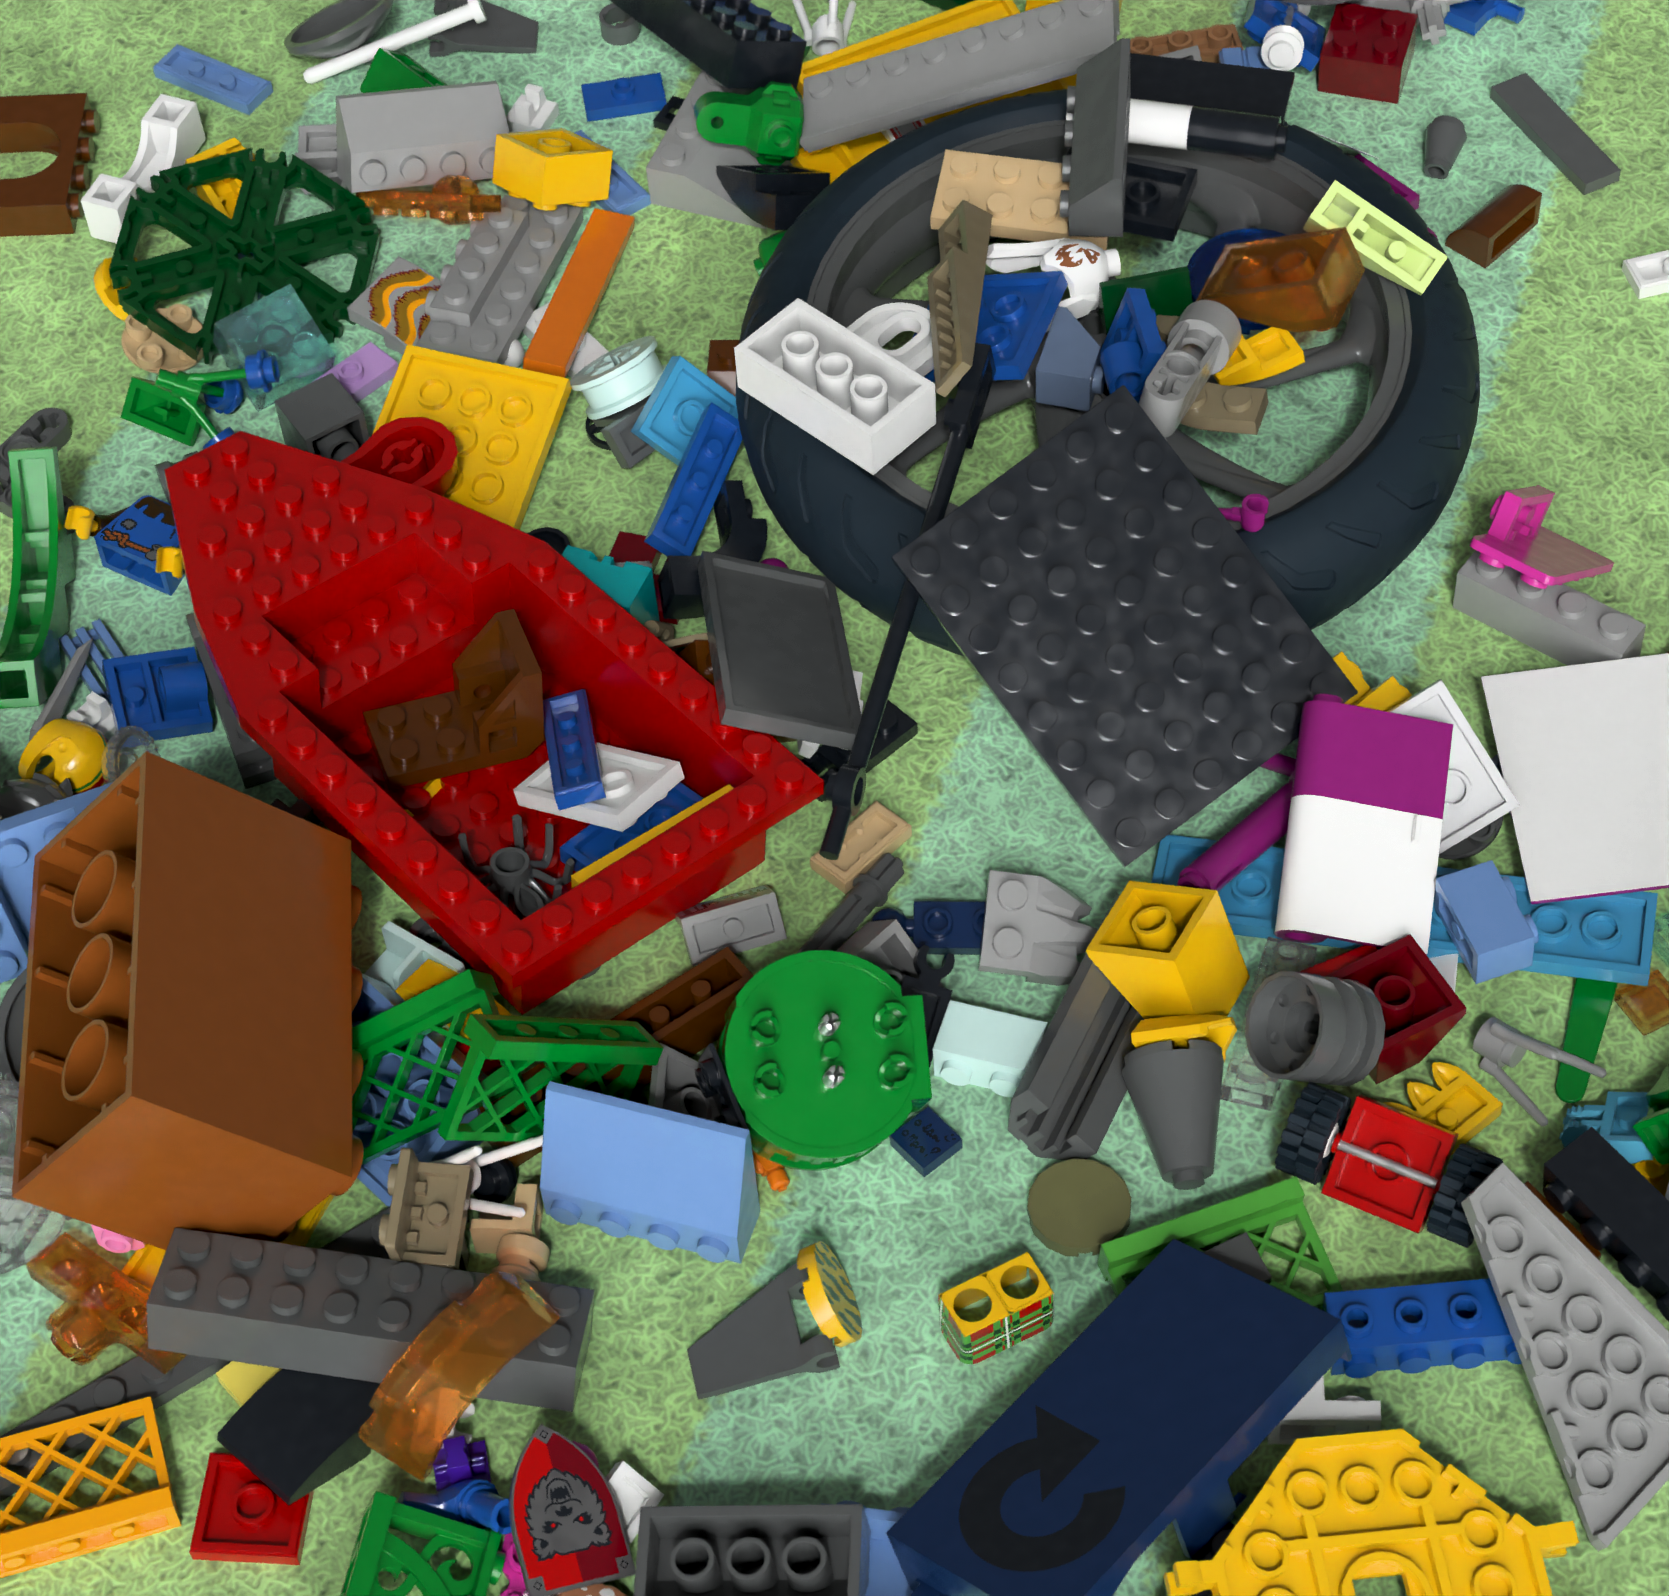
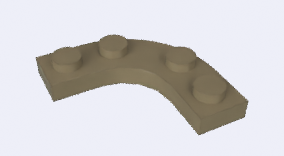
M1157 315L1156 325L1161 340L1166 343V346L1169 332L1180 316ZM1206 382L1180 424L1200 430L1257 435L1269 403L1267 389L1226 386Z

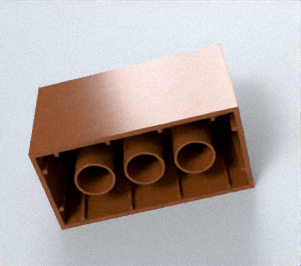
M146 751L35 855L12 1184L13 1198L167 1250L175 1227L279 1243L290 1235L298 1219L329 1195L340 1196L350 1189L360 1172L364 1156L361 1139L352 1135V1096L358 1088L363 1072L362 1055L358 1050L352 1048V1011L362 991L363 977L361 970L352 965V929L360 915L362 893L358 887L351 885L350 839Z

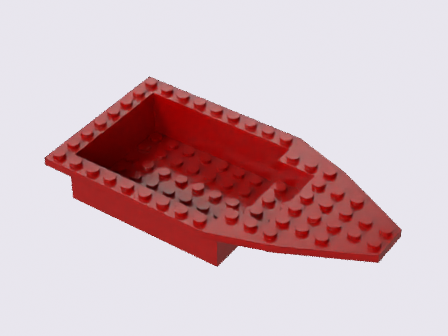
M239 431L164 469L196 626L239 726L272 757L274 776L299 800L302 798L313 809V813L332 832L350 839L351 850L476 971L493 975L498 992L521 1015H524L676 918L675 914L694 907L754 869L765 860L766 830L823 795L824 780L773 736L767 733L720 724L715 687L543 540L425 488L243 431ZM510 609L515 610L542 672L543 700L585 689L590 702L597 743L680 762L685 777L681 783L702 798L711 795L728 784L734 788L576 887L572 888L571 882L567 885H562L561 896L522 920L513 912V895L509 896L508 908L499 900L498 891H495L493 894L487 889L491 883L484 886L479 881L489 874L477 876L470 871L462 857L458 836L462 833L466 834L471 856L478 866L490 865L491 857L495 852L503 848L514 847L512 816L518 814L522 817L525 852L530 860L541 861L545 850V824L550 823L553 825L552 858L546 869L538 870L555 878L563 876L565 864L560 861V847L590 824L519 806L513 791L514 788L549 760L546 738L527 758L440 778L442 788L430 798L429 792L423 789L429 781L393 790L388 789L366 732L363 712L454 691L452 664L495 613ZM405 809H408L414 816L411 817ZM533 877L547 895L553 899L554 886Z

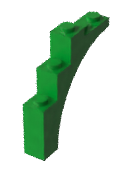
M57 446L11 449L8 451L12 492L13 560L8 611L0 639V709L40 706L51 696L62 676L58 640L70 629L65 585L76 578L72 536L64 528L65 511Z

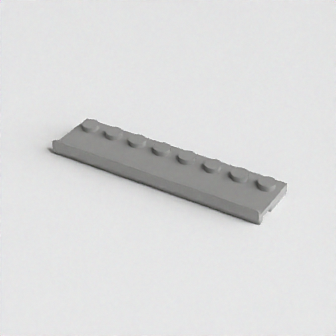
M1061 0L806 77L803 82L804 121L800 144L805 151H816L1075 75L1079 66L1117 42V35H1120L1119 0Z

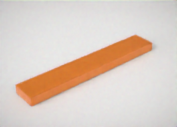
M594 208L523 358V369L566 378L634 230V216Z

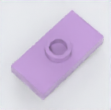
M369 342L314 381L333 373L350 396L358 403L394 378L398 369V362L372 342Z

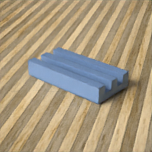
M100 619L91 622L93 629L87 632L84 627L75 630L76 637L69 639L66 634L59 639L61 647L70 661L76 649L91 638H93V641L99 639L111 658L124 657ZM92 641L89 656L104 677L102 671V660L104 658ZM85 664L80 675L90 693L93 691L105 698L109 703L107 691L104 692Z

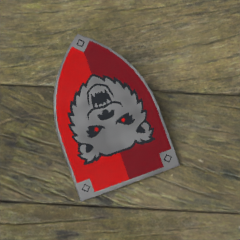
M541 1424L528 1440L514 1470L509 1496L511 1531L528 1596H552L635 1575V1567L619 1508L606 1478L597 1465L577 1445L560 1433Z

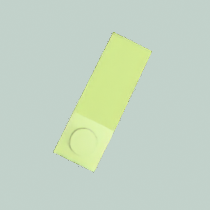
M1336 180L1303 227L1306 232L1340 255L1420 296L1448 258V256Z

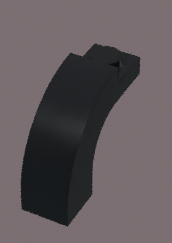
M724 480L713 505L721 548L712 553L759 562L767 541V521L763 518H752V503L749 498H745L742 480ZM668 555L657 580L664 619H693L705 616L697 567L700 556Z

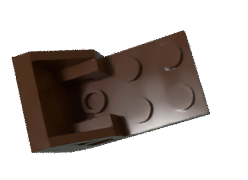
M514 609L495 613L452 664L454 691L363 712L364 726L389 790L527 758L545 740L542 672Z

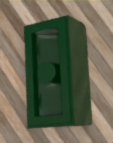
M1187 266L1099 283V316L1106 335L1109 332L1127 288L1145 289L1150 307L1155 310L1156 317L1157 315L1181 316L1185 308L1193 303L1190 274Z

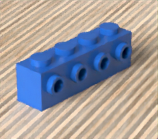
M1490 1278L1324 1293L1322 1311L1341 1319L1353 1358L1350 1362L1339 1358L1330 1368L1331 1375L1346 1374L1350 1378H1365L1373 1375L1376 1371L1398 1369L1403 1373L1415 1374L1426 1371L1432 1366L1454 1365L1460 1369H1471L1482 1365L1484 1362L1508 1360L1513 1364H1522Z

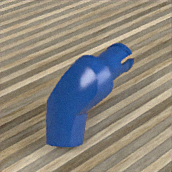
M466 1479L450 1485L436 1494L402 1491L398 1499V1503L480 1529L487 1527L504 1535L512 1532L509 1520V1498L499 1496L495 1485L487 1480Z

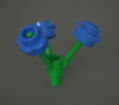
M263 349L258 350L257 354L247 355L245 358V368L190 374L178 370L175 374L160 368L154 385L168 389L171 396L180 398V403L191 412L211 438L203 446V449H206L235 434L231 427L226 428L220 433L216 430L196 404L200 393L204 394L206 404L217 413L221 414L224 412L225 414H230L241 404L244 396L241 382L236 379L247 378L248 385L252 390L263 389L265 393H269L272 390V384L279 382L280 369L276 357H269L268 352Z

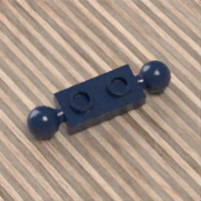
M914 901V918H906L897 909L884 908L879 910L872 917L871 921L897 919L909 938H913V944L918 950L923 945L929 946L928 954L980 955L985 902Z

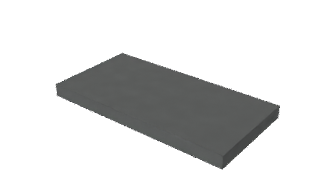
M702 551L697 567L720 724L852 750L862 716L835 584L825 576Z

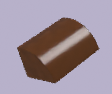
M1521 184L1505 187L1454 230L1446 239L1445 246L1486 269L1538 224L1542 193Z

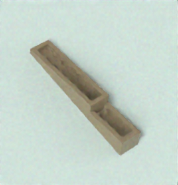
M965 200L961 201L938 230L940 262L927 277L936 393L943 397H946L973 364L993 216Z

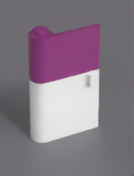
M1317 694L1313 696L1312 701L1303 703L1274 935L1284 940L1299 943H1320L1330 938L1383 948L1411 934L1424 953L1428 954L1453 724L1345 704L1341 697L1332 694Z

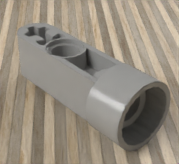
M1199 300L1185 308L1169 332L1167 349L1145 381L1139 405L1164 438L1171 436L1176 431L1209 377L1225 367L1240 343L1242 331L1238 318L1228 307L1219 302Z

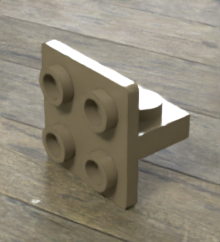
M401 1148L398 1164L392 1163L388 1173V1194L393 1195L390 1214L384 1213L382 1215L379 1226V1243L385 1246L389 1259L459 1269L474 1176L471 1166L419 1162L412 1148Z

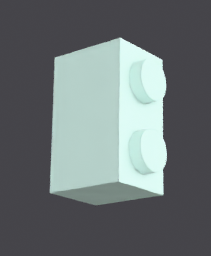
M950 1000L933 1047L934 1076L941 1077L953 1085L964 1086L971 1084L991 1089L1000 1096L1013 1097L1048 1029V1022Z

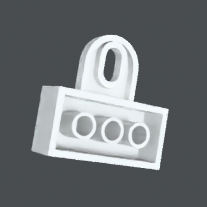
M797 298L734 347L738 388L872 475L876 474L936 424L935 384L924 377L934 369L930 311L919 305L910 303L880 305L869 310L845 328ZM913 331L917 333L916 336L899 349L887 350L882 348L901 332Z

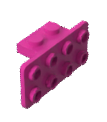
M1540 485L1507 490L1505 494H1501L1491 509L1490 519L1493 522L1488 533L1473 536L1469 545L1471 548L1481 552L1479 559L1483 562L1503 569L1507 565L1521 572L1520 579L1540 589H1546L1548 585H1563L1566 582L1579 581V579L1611 572L1614 565L1612 560L1541 526L1555 492Z

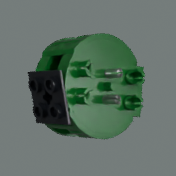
M812 950L792 954L764 967L744 985L725 1013V1025L719 1036L716 1049L713 1043L708 1044L698 1060L700 1068L695 1069V1076L702 1094L705 1098L713 1096L720 1113L719 1116L714 1117V1121L750 1130L753 1152L790 1169L821 1171L841 1167L869 1154L893 1134L910 1113H916L932 1099L923 996H902L901 986L888 973L873 963L855 955L831 950Z

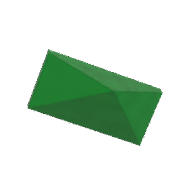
M132 376L120 418L185 445L194 446L200 424L191 412L180 403V398L171 396L170 390L154 385L155 381ZM198 397L196 404L204 413L206 404Z

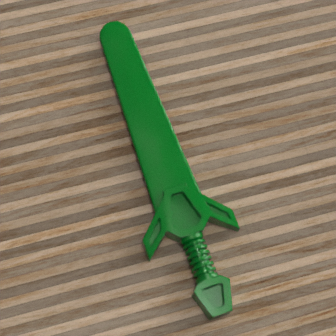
M1576 978L1563 1051L1594 1064L1618 983ZM1560 1062L1555 1087L1556 1095L1566 1103L1580 1101L1585 1095L1591 1074Z

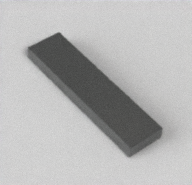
M1527 73L1491 87L1490 98L1583 195L1619 181L1621 169Z

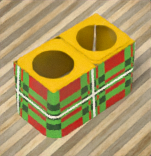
M1028 1251L938 1294L941 1332L956 1357L965 1364L973 1365L1048 1329L1054 1322V1292ZM1028 1267L1030 1278L1037 1287L1035 1293L1023 1299L1008 1296L1003 1291V1288L1026 1278ZM987 1296L991 1299V1311L980 1321H965L955 1313Z

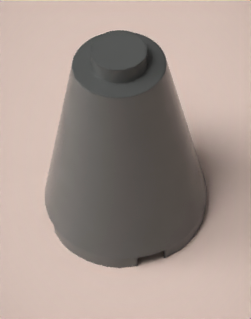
M1188 1039L1190 1049L1174 1050L1172 1040L1152 1043L1129 1052L1124 1057L1125 1065L1121 1064L1122 1077L1162 1180L1173 1183L1174 1188L1179 1190L1201 1187L1205 1184L1204 1179L1214 1173L1224 1059L1222 1048L1213 1042Z

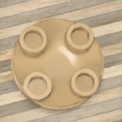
M174 304L169 308L155 309L157 313L187 333H197L203 327L192 316V310L186 305ZM129 314L126 317L121 340L122 348L127 358L137 367L157 374L160 368L177 373L178 370L185 371L190 369L203 358L202 349L198 354L197 361H195L184 351L179 350L150 330L146 325L134 319L132 315Z

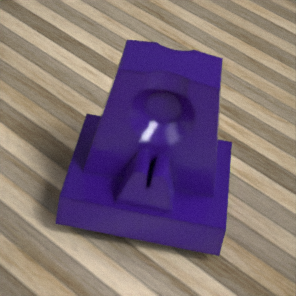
M465 1435L444 1439L443 1449L431 1451L437 1492L457 1482L472 1478L487 1480L492 1483L485 1440L468 1444Z

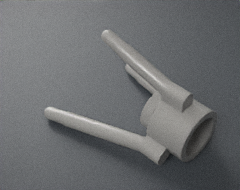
M1496 1017L1489 1018L1481 1026L1473 1042V1051L1483 1056L1479 1068L1494 1076L1540 1126L1548 1124L1547 1117L1503 1071V1066L1515 1067L1524 1057L1526 1050H1529L1600 1078L1607 1075V1071L1604 1068L1529 1037Z

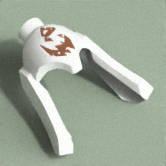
M1061 238L1030 243H993L988 246L986 264L993 270L1009 273L1041 266L1042 271L1045 272L1062 271L1068 283L1070 298L1061 300L1058 306L1067 307L1076 319L1088 315L1090 311L1095 310L1099 306V283L1108 281L1109 277L1118 276L1121 273V263L1116 248L1103 250L1087 240ZM1052 318V320H1051V322H1050V324H1049V327H1048L1047 331L1050 330V327H1051L1053 318Z

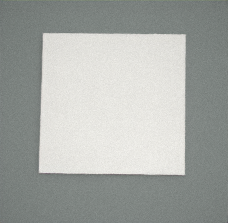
M1669 653L1482 676L1481 682L1502 777L1520 804L1510 813L1531 905L1669 888Z

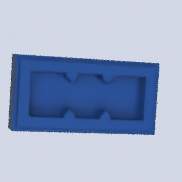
M661 73L581 85L587 122L661 111L666 105Z

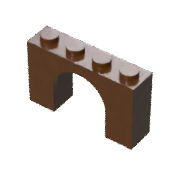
M87 93L0 97V153L45 152L57 156L52 164L36 174L22 178L0 179V237L75 234L77 219L84 216L80 201L83 198L82 192L84 189H88L90 184L87 165L89 161H94L95 157L92 138L93 134H98L100 130L98 111L91 109Z

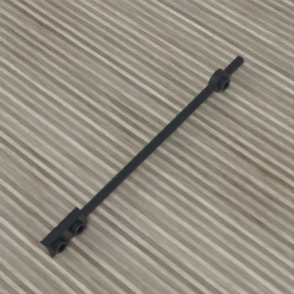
M975 343L972 367L957 383L958 390L955 399L950 398L946 404L944 425L949 427L950 437L919 536L944 518L965 449H972L996 372L991 345ZM906 578L848 762L843 764L838 772H832L827 782L826 799L832 801L833 810L819 854L829 860H837L839 858L851 816H855L862 805L866 788V767L919 600V595Z

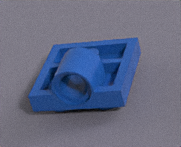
M1127 288L1100 350V364L1110 394L1124 385L1139 404L1145 381L1167 349V346L1161 340L1156 325V313L1150 307L1145 289Z
M195 647L102 660V671L120 746L213 732V719L208 703L206 674L202 661H198Z

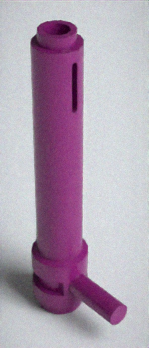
M1277 753L1259 766L1290 777L1289 781L1180 872L1177 886L1220 891L1287 834L1295 758Z

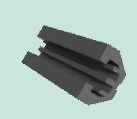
M1116 893L1103 921L1107 917L1108 913L1112 909L1120 894ZM1087 952L1011 1099L1008 1131L1017 1140H1022L1028 1146L1027 1149L1040 1158L1059 1160L1087 1159L1097 1153L1127 1092V1087L1122 1077L1121 1064L1125 1065L1124 1057L1136 1049L1131 1041V1032L1141 1020H1144L1092 962Z

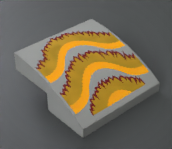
M398 256L347 308L349 320L383 335L386 347L403 354L407 344L416 346L428 326L430 316L425 313L426 297L430 290L438 291L440 289V280L424 269Z

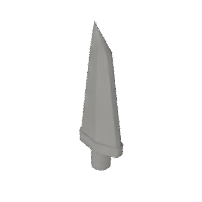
M93 638L77 648L37 721L34 722L30 730L29 742L48 722L63 718L87 661ZM43 757L40 758V760L38 761L36 767L39 766V764H40V762H41V760H42Z

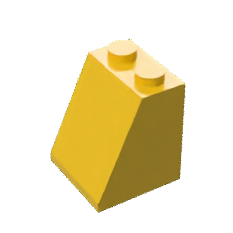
M1129 880L1086 948L1087 955L1144 1020L1179 1015L1212 1014L1228 1016L1250 978L1217 890Z

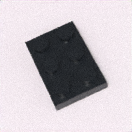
M1069 148L1067 155H1072V148ZM1127 156L1123 232L1174 242L1197 184V169Z

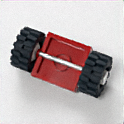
M1309 1082L1307 1087H1304L1301 1097L1297 1098L1294 1104L1293 1113L1290 1112L1287 1119L1288 1124L1282 1132V1142L1278 1145L1276 1152L1278 1155L1275 1159V1168L1317 1185L1322 1180L1323 1174L1325 1175L1330 1160H1333L1321 1191L1322 1194L1418 1234L1423 1231L1429 1215L1427 1232L1468 1248L1473 1243L1474 1236L1461 1202L1497 1166L1503 1163V1159L1461 1143L1459 1149L1457 1148L1454 1153L1453 1160L1449 1162L1459 1135L1458 1133L1364 1095L1356 1097L1351 1110L1350 1097Z

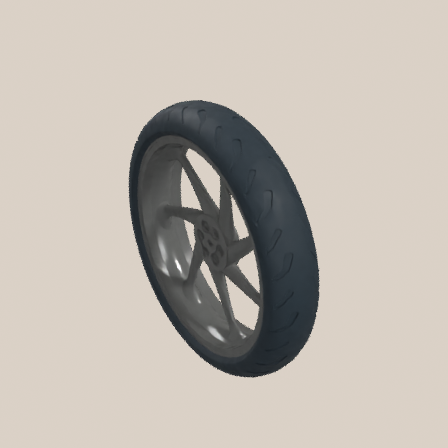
M1067 89L1037 92L1001 99L945 116L904 134L875 150L847 169L814 198L785 232L762 270L751 294L742 323L739 344L797 298L845 328L869 310L888 303H910L927 309L929 301L891 298L907 284L940 262L938 230L931 229L930 217L945 150L1063 163V155H1067L1069 148L1065 147ZM1284 121V126H1289L1285 153L1277 152L1275 161L1128 143V157L1197 169V184L1179 229L1211 236L1213 239L1203 259L1190 278L1193 302L1199 300L1219 301L1239 249L1242 247L1279 265L1302 280L1320 295L1346 323V329L1339 340L1303 350L1304 363L1262 380L1232 386L1266 389L1353 363L1369 367L1368 398L1361 422L1352 435L1328 460L1295 484L1287 486L1256 474L1205 447L1178 429L1171 436L1166 437L1169 445L1195 478L1242 498L1250 494H1261L1268 498V513L1265 515L1264 526L1259 531L1249 532L1241 527L1240 521H1227L1310 630L1354 605L1392 573L1419 545L1436 523L1451 498L1470 449L1477 424L1480 400L1478 342L1474 319L1465 290L1459 285L1449 258L1446 259L1424 293L1420 296L1340 255L1306 232L1303 227L1308 218L1336 180L1446 255L1436 237L1427 230L1428 225L1403 196L1394 192L1386 180L1352 155L1342 153V150L1336 145L1297 125L1291 126L1287 124V121ZM990 236L989 241L998 239L1000 237ZM1115 276L1109 277L1108 281L1115 280L1117 278ZM1098 306L1095 310L1090 311L1088 315L1077 320L1098 343L1101 350L1107 335L1099 316ZM1049 331L1045 333L1024 379L993 380L981 421L1007 407L1030 399L1035 409L1038 447L1042 446L1087 412L1036 403L1035 370ZM736 373V405L741 435L754 477L773 515L797 548L807 555L809 560L837 588L850 598L859 601L863 608L891 625L905 580L904 575L892 561V556L918 538L932 494L907 477V471L917 461L949 440L950 429L944 425L946 405L936 412V424L876 474L872 475L738 388ZM1213 375L1207 380V382L1218 384ZM1107 383L1105 384L1103 394L1095 393L1091 408L1110 395ZM949 502L944 518L959 506ZM919 597L909 632L924 642L964 656Z

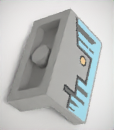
M761 885L699 903L694 907L675 914V921L681 926L689 960L693 966L702 963L727 946L736 954L787 939L775 892L767 885Z

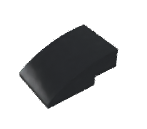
M789 164L780 166H716V174L733 202L753 221L772 230H788L800 213L824 188L830 185V173Z
M281 1369L231 1417L218 1432L217 1441L286 1504L291 1505L366 1458L371 1453L374 1439L405 1421L413 1414L418 1389Z

